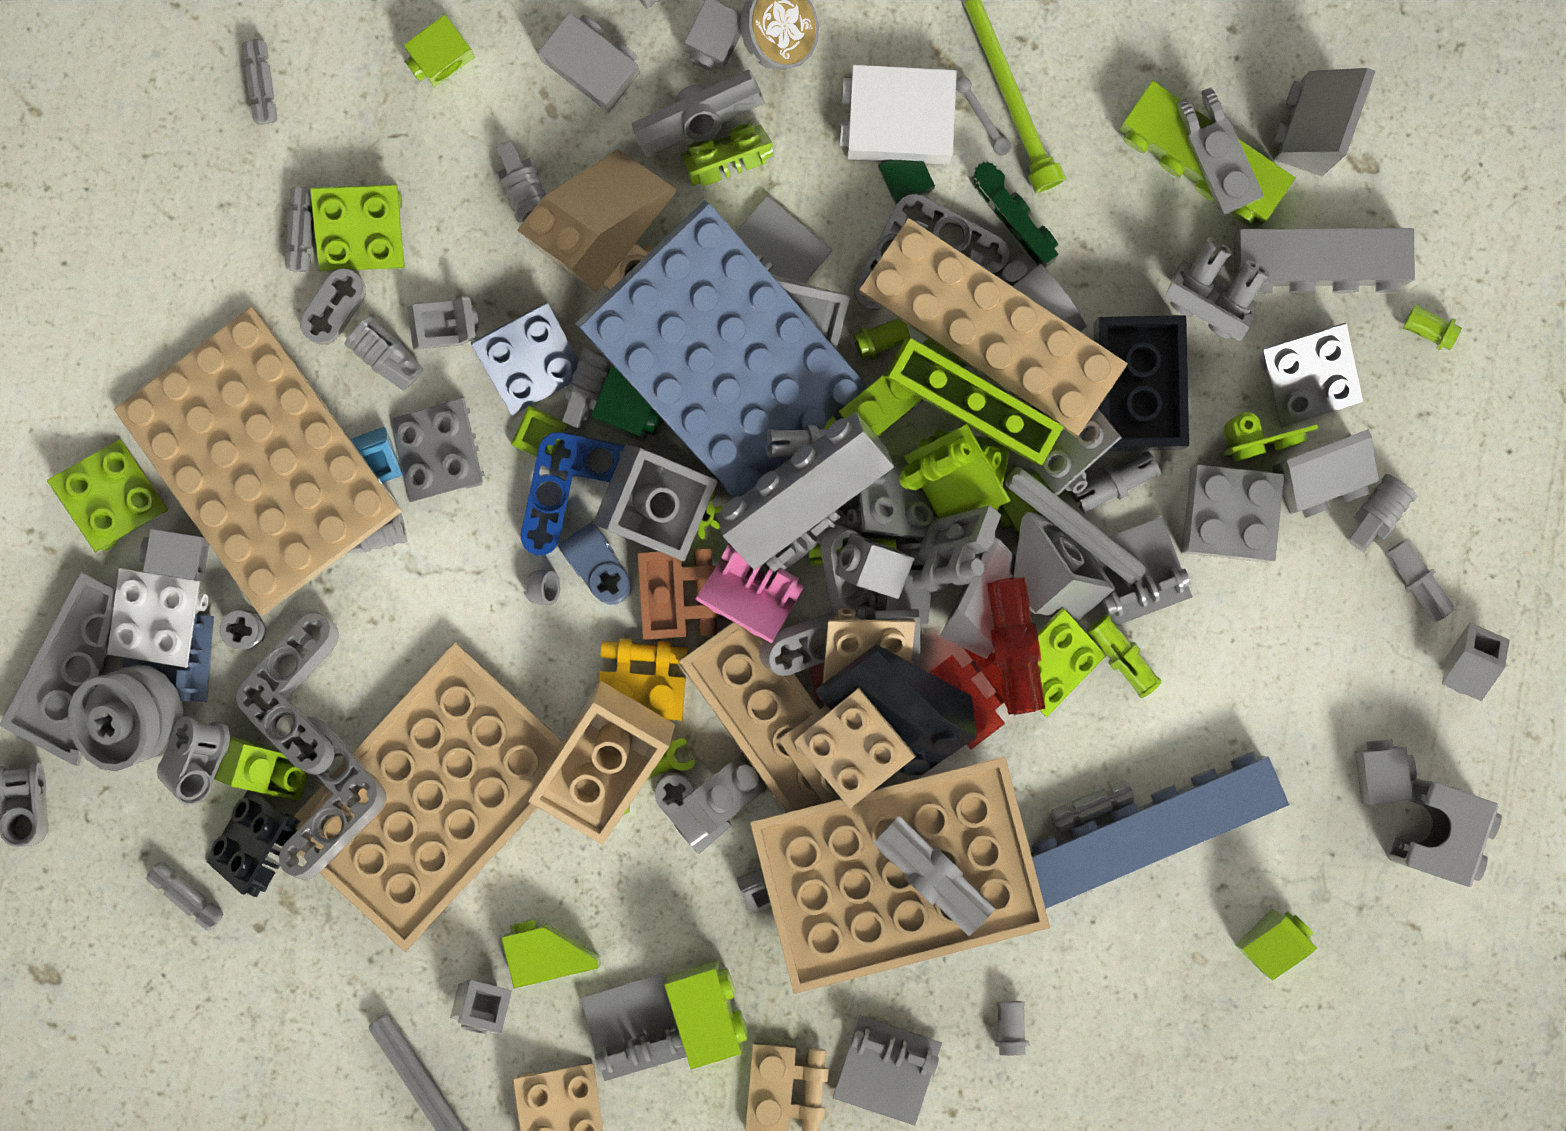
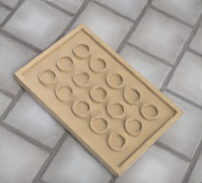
M250 307L113 409L255 610L262 616L402 512L396 501L253 307Z
M454 642L353 752L382 784L386 792V801L381 811L336 855L320 874L396 945L406 952L538 809V807L529 803L528 799L563 740L457 642ZM346 760L331 775V778H337L345 772L347 767ZM325 784L295 814L294 817L301 821L297 827L298 829L333 795ZM364 788L358 792L361 798L359 802L362 804H366L369 801L366 794L367 790ZM344 805L341 810L347 812L353 818L355 814L350 812V808ZM339 816L331 817L326 821L323 831L327 839L334 838L341 831L342 822ZM313 837L311 838V841L317 844L316 848L321 850L324 845L314 840ZM300 850L298 854L304 858L306 852Z
M1006 757L874 790L851 809L842 799L750 822L793 994L1050 928ZM898 816L932 848L936 846L964 873L962 877L972 887H975L995 908L986 921L970 936L936 904L932 905L904 878L906 875L887 859L873 843Z

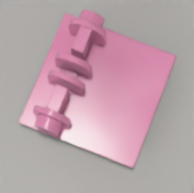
M729 544L696 600L709 607L713 612L721 614L746 628L751 634L772 643L805 586L798 583L799 578L797 576H793L781 568L774 579L771 578L774 572L772 569H769L767 574L759 571L761 566L753 570Z

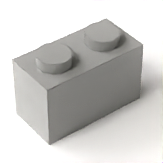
M569 12L538 51L541 62L609 113L640 73L638 64L634 62L637 55L618 40L612 45L600 35L603 29L588 16L583 14L578 19Z

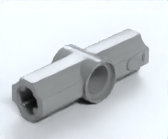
M748 69L709 88L703 85L687 86L676 96L674 104L631 124L641 149L646 157H650L687 139L694 142L711 140L720 132L722 123L765 104L756 79L751 70Z
M900 816L873 842L878 847L877 849L906 875L904 878L932 905L936 904L968 936L977 930L995 910L991 903L962 877L964 873L936 846L932 848Z

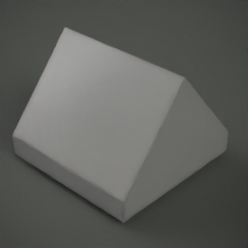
M762 868L737 878L740 891L751 914L771 907Z

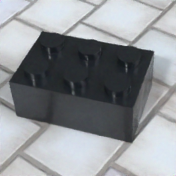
M1186 316L1098 317L1093 323L1094 341L1128 363L1098 407L1122 437L1108 451L1183 450L1189 447Z

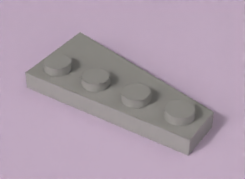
M80 572L0 722V726L75 766L80 765L82 754L75 746L69 730L68 708L73 693L83 682L102 676L107 657L116 594L115 588L85 572Z

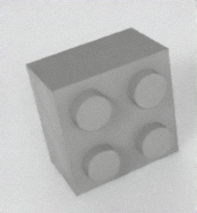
M1196 465L1190 468L1181 553L1264 563L1275 561L1284 474Z

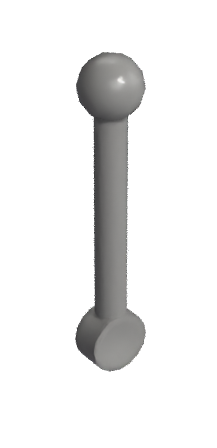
M959 77L956 80V90L964 93L995 142L993 145L994 152L1000 156L1006 155L1011 149L1010 141L1007 138H1001L972 92L970 79Z

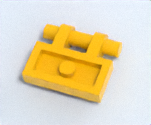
M619 638V642L602 641L600 657L617 659V672L599 671L598 683L601 680L667 720L683 721L686 678L669 676L670 663L679 664L678 661L688 655V647L671 646V642L658 641V645L633 643V639ZM631 660L656 662L655 675L630 673Z

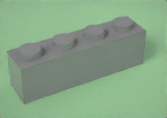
M1414 228L1240 229L1234 235V280L1243 267L1244 261L1250 260L1255 262L1256 266L1249 280L1253 278L1260 266L1269 272V277L1264 281L1257 294L1272 293V286H1289V292L1295 294L1316 292V286H1332L1333 293L1359 292V286H1376V292L1378 293L1401 292L1402 285H1407L1415 280Z
M854 412L846 419L837 420L828 428L825 435L811 445L799 448L793 454L790 461L778 470L764 474L758 480L755 487L743 496L735 497L724 505L721 512L717 514L722 536L750 567L756 570L893 469L894 464L887 447L857 412Z

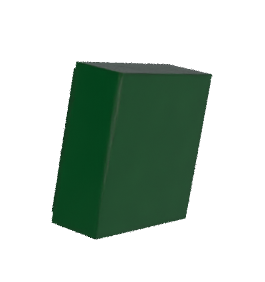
M890 159L878 165L896 206L902 198L908 195H921L935 188V184L924 161Z

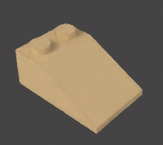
M617 149L545 195L517 231L542 254L597 292L677 190Z
M600 680L578 713L530 795L528 802L603 845L669 748L675 724Z

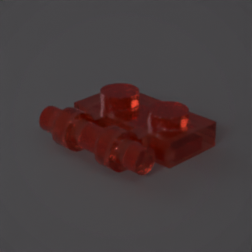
M963 648L972 659L965 667L962 668L955 657L951 655L929 673L972 696L977 737L966 744L972 750L1005 724L995 709L1005 702L1015 716L1025 709L1028 704L1018 691L1020 690L1011 680L1009 681L996 664L995 660L997 657L993 651L985 659ZM979 672H982L995 689V692L987 699L971 680Z

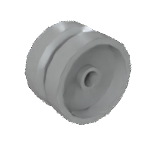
M138 664L83 682L73 693L68 708L69 730L75 746L87 761L100 769L119 771L164 754L176 721L183 717V705L177 689L166 675L151 666Z

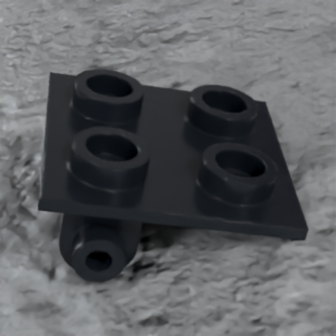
M247 790L244 797L236 803L232 812V818L224 832L213 843L210 856L206 862L242 895L247 893L257 898L260 891L266 892L269 883L276 873L273 869L262 864L279 869L280 864L268 857V854L271 852L279 856L281 848L274 845V843L283 847L299 830L297 827L301 821L288 813H285V815L281 813L258 792Z

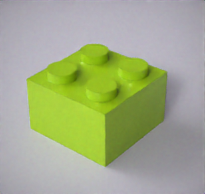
M715 960L668 975L664 985L690 1069L692 1070L742 1054L743 1041L748 1040V1031L741 1009L733 1012L729 1000L735 998V988L729 969L720 970L718 961Z

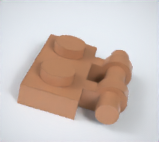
M711 549L694 550L695 567H682L681 560L662 552L637 553L643 640L687 637L686 620L699 619L700 636L716 635V618L720 617V614L713 612L699 601H697L698 606H685L683 581L696 580L698 596L716 566H712Z

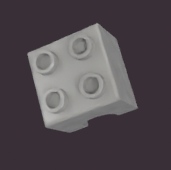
M1416 779L1412 786L1413 800L1408 801L1419 804L1428 810L1432 818V828L1428 836L1418 842H1408L1395 837L1389 854V860L1457 884L1471 887L1474 880L1480 881L1485 873L1488 857L1483 855L1488 838L1494 839L1499 831L1502 820L1501 814L1497 813L1499 805L1490 800L1437 782Z

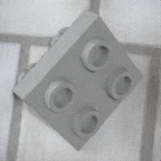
M1207 238L1204 247L1193 264L1182 260L1173 275L1165 298L1171 301L1170 305L1177 312L1188 317L1196 315L1208 322L1209 329L1218 336L1225 339L1234 337L1241 342L1250 328L1257 305L1253 298L1264 281L1269 277V272L1260 266L1253 278L1249 280L1255 270L1256 263L1245 260L1243 267L1231 286L1224 284L1215 277L1232 252L1226 245L1222 244L1215 257L1211 258L1219 241Z

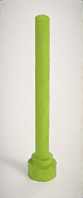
M965 0V8L1032 163L1029 166L1031 174L1028 178L1035 193H1040L1054 188L1066 181L1060 163H1055L1053 157H1048L982 1Z

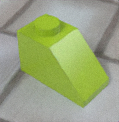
M536 919L511 924V932L506 933L502 937L513 989L598 969L601 966L598 954L549 924L537 926Z

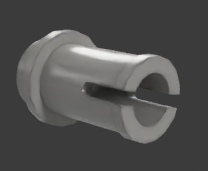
M1025 1001L997 1002L999 1041H995V1046L999 1047V1055L1014 1056L1026 1054L1025 1046L1030 1044L1028 1040H1025Z

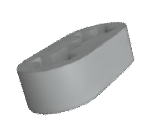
M350 269L333 271L303 313L301 329L310 341L319 345H328L334 342L359 308L366 295V286L363 279L355 271ZM350 278L354 279L351 286L356 291L355 295L352 298L345 295L337 306L333 303L339 295L338 289L335 288L336 283L339 280L346 283ZM332 308L334 311L327 321L332 326L331 331L328 334L321 331L317 336L314 335L316 327L311 323L312 319L315 316L322 319L328 310Z

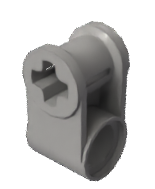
M187 716L181 717L176 721L166 751L158 764L157 776L181 803L194 805L201 802L209 794L222 758L229 748L230 732L227 725L217 721L212 722L210 725L197 723L195 719Z
M34 762L28 768L6 770L3 766H0V836L5 843L11 846L26 847L37 845L45 839L48 833L49 824L45 799L46 778L40 762ZM26 782L25 785L13 786V783ZM23 815L27 816L32 823V831L25 839L19 837L15 829L17 820Z
M677 771L668 772L657 782L655 789L656 802L674 823L675 828L682 837L700 854L728 830L732 824L728 820L708 835L683 801L679 802L673 798L668 802L664 798L667 794L665 785L669 782L673 786H678L680 783L685 786L682 791L683 798H686L698 788L684 773Z

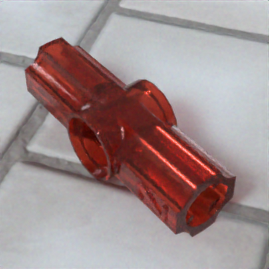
M1025 577L986 582L994 629H991L992 645L997 669L1000 668L1002 689L1008 715L1024 714L1046 709L1038 662H1041L1040 645L1035 622L1032 623Z

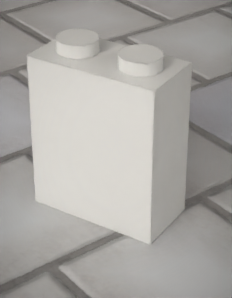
M853 65L852 78H843L842 104H850V121L841 120L840 146L848 147V159L888 161L890 159L924 161L927 164L950 165L953 156L957 70Z

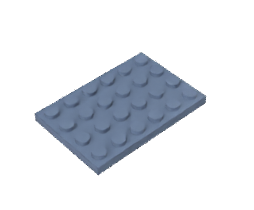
M705 200L575 323L733 498L743 496L756 486L758 480L764 474L775 471L792 457H768L766 446L784 445L783 442H766L768 429L804 430L806 425H816L818 429H824L826 422L832 417L836 420L841 419L842 417L838 412L868 388L714 207Z

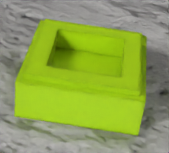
M528 406L511 445L537 457L542 439L553 432L565 433L568 424ZM556 439L554 445H547L545 448V453L552 455V460L562 439Z

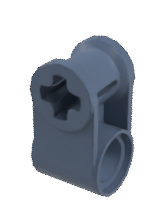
M593 521L557 545L579 577L581 576L593 595L601 602L608 605H616L623 602L629 596L631 591L630 578L613 554L615 553L599 528L593 524ZM609 574L612 578L620 575L621 580L617 582L619 591L616 594H611L608 590L601 593L600 589L605 585L602 579L604 575Z

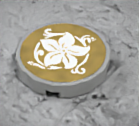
M750 0L745 2L741 11L740 30L745 47L750 54L754 53L756 58L760 60L758 63L765 68L780 71L801 66L811 57L818 42L819 23L816 10L810 0Z

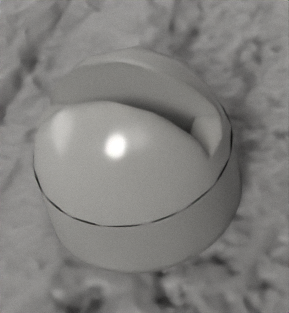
M534 571L524 580V584L527 585V591L524 592V595L530 602L538 605H553L557 601L560 593V580L554 571Z

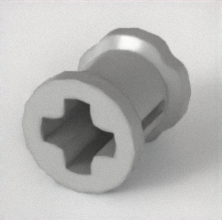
M232 611L222 619L220 624L222 641L234 649H252L263 641L266 634V626L261 621L260 616L251 611ZM245 619V626L251 627L252 633L250 636H243L241 639L240 634L234 632L235 624H243Z

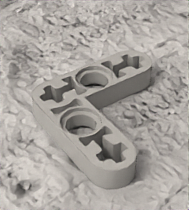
M918 194L908 195L897 204L861 270L854 286V297L857 303L864 309L873 311L882 308L873 301L865 299V296L859 292V289L873 269H870L874 262L877 264L881 259V249L884 244L893 241L905 224L907 215L902 212L905 207L912 209L915 204L922 207L921 215L932 221L934 213L942 216L935 224L932 233L940 238L939 232L943 226L952 223L960 226L964 232V240L960 245L953 248L961 253L968 247L972 233L980 237L975 243L978 247L987 250L990 245L996 246L998 248L996 255L1001 258L1000 263L992 261L989 267L981 263L983 260L982 254L973 249L969 257L993 274L1003 270L1007 265L1010 257L1009 248L1006 242L999 236L930 199ZM916 221L917 224L926 230L928 229V225L921 221Z
M838 525L835 528H830L823 535L821 555L832 612L779 631L772 643L766 640L762 642L759 650L761 663L775 674L787 676L824 662L826 644L823 648L813 651L811 640L819 630L826 629L827 631L828 620H833V617L838 615L839 609L867 605L877 611L873 591L858 586L853 595L843 597L842 586L845 579L835 574L839 565L840 555L837 553V549L843 546V539L848 540L850 534L862 537L858 532L846 526ZM784 646L789 651L782 654V661L779 662L775 660V657L781 654V647Z
M310 613L302 617L241 683L236 693V704L241 712L294 766L308 774L314 775L323 773L330 767L335 755L334 747L288 698L327 657L338 642L339 632L337 626L320 613ZM315 627L320 629L319 632L322 635L319 641H315L311 633ZM300 644L309 653L305 655L295 648ZM294 656L296 658L295 670L289 676L281 677L278 670L279 664L285 657ZM257 691L261 692V698L268 705L272 706L268 711L255 704L256 700L253 695ZM285 715H292L294 725L291 732L282 737L278 736L276 733L277 722ZM302 739L316 747L315 753L318 756L315 760L308 759L309 754L303 747L297 745Z
M310 716L307 718L333 745L334 758L344 756L347 761V767L345 772L337 778H331L328 769L323 773L317 774L318 778L333 795L281 848L279 864L282 870L288 875L301 880L312 879L319 874L381 811L386 801V792L382 784L336 732L325 722ZM303 739L297 744L303 747L309 754L308 759L312 761L318 756L315 753L316 747L306 743ZM362 788L367 790L366 794L369 801L366 804L359 802L361 798L358 792ZM344 805L349 807V811L355 814L353 818L347 812L341 810ZM339 816L342 822L341 831L334 838L327 839L323 831L326 821L331 817ZM312 837L318 843L324 845L321 850L315 847L317 844L311 841ZM300 850L306 852L304 858L307 863L303 867L297 865L299 859L296 855Z

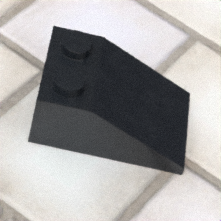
M875 644L816 688L817 696L831 710L860 688L915 754V758L898 770L914 779H918L977 737L973 702L970 694L878 644Z

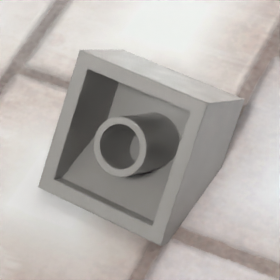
M1369 429L1272 466L1274 473L1284 474L1282 494L1290 514L1302 511L1305 518L1328 510L1327 501L1341 495L1345 503L1368 495L1370 492L1367 486L1379 481L1373 441Z
M625 444L593 524L685 561L717 480L642 448Z
M1027 512L1022 517L1013 580L1022 592L1020 594L1022 603L1032 613L1054 616L1063 607L1075 621H1079L1113 592L1115 587L1094 556L1045 516Z
M996 537L988 551L981 553L977 558L984 564V573L981 576L975 577L972 582L964 584L940 634L941 637L987 659L995 647L1000 650L1003 649L1013 629V626L1007 624L1012 610L1019 613L1024 605L1020 599L1022 592L1013 580L1016 557Z

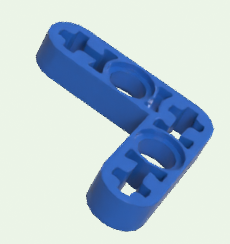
M553 432L542 439L537 453L521 530L522 544L529 553L544 556L551 553L557 547L573 475L610 483L620 459L619 451H623L625 445L564 432ZM556 439L564 440V448L571 450L569 458L562 457L560 460L558 471H568L565 480L554 474L540 475L539 473L542 465L550 469L552 455L545 453V448L547 445H554ZM605 448L612 454L613 464L608 471L597 473L589 467L588 456L592 450ZM552 481L560 486L562 497L557 504L546 506L538 500L536 491L543 482ZM532 508H536L543 513H559L556 522L548 518L546 532L552 534L553 539L552 541H545L542 548L535 547L534 539L528 537L529 530L537 529L540 516H531Z

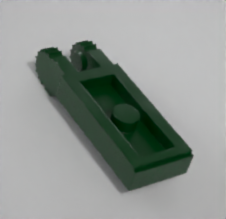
M988 161L978 164L973 173L974 177H972V184L975 185V189H978L980 196L1037 265L1042 264L1045 268L1050 266L1059 255L1054 249L1058 246L1054 236L1045 226L1042 225L1039 228L1035 226L1027 216L1031 213L1029 206L1018 193L1014 192L1012 195L1008 193L1004 188L1005 175L1000 169H996L997 165L994 166L993 162L989 163Z

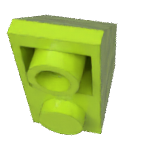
M230 736L228 751L222 758L214 779L231 787L301 802L309 774L294 766L279 749Z
M1273 909L1235 945L1272 981L1310 956L1317 949L1309 940L1314 932L1297 915L1293 916L1289 911L1283 915Z

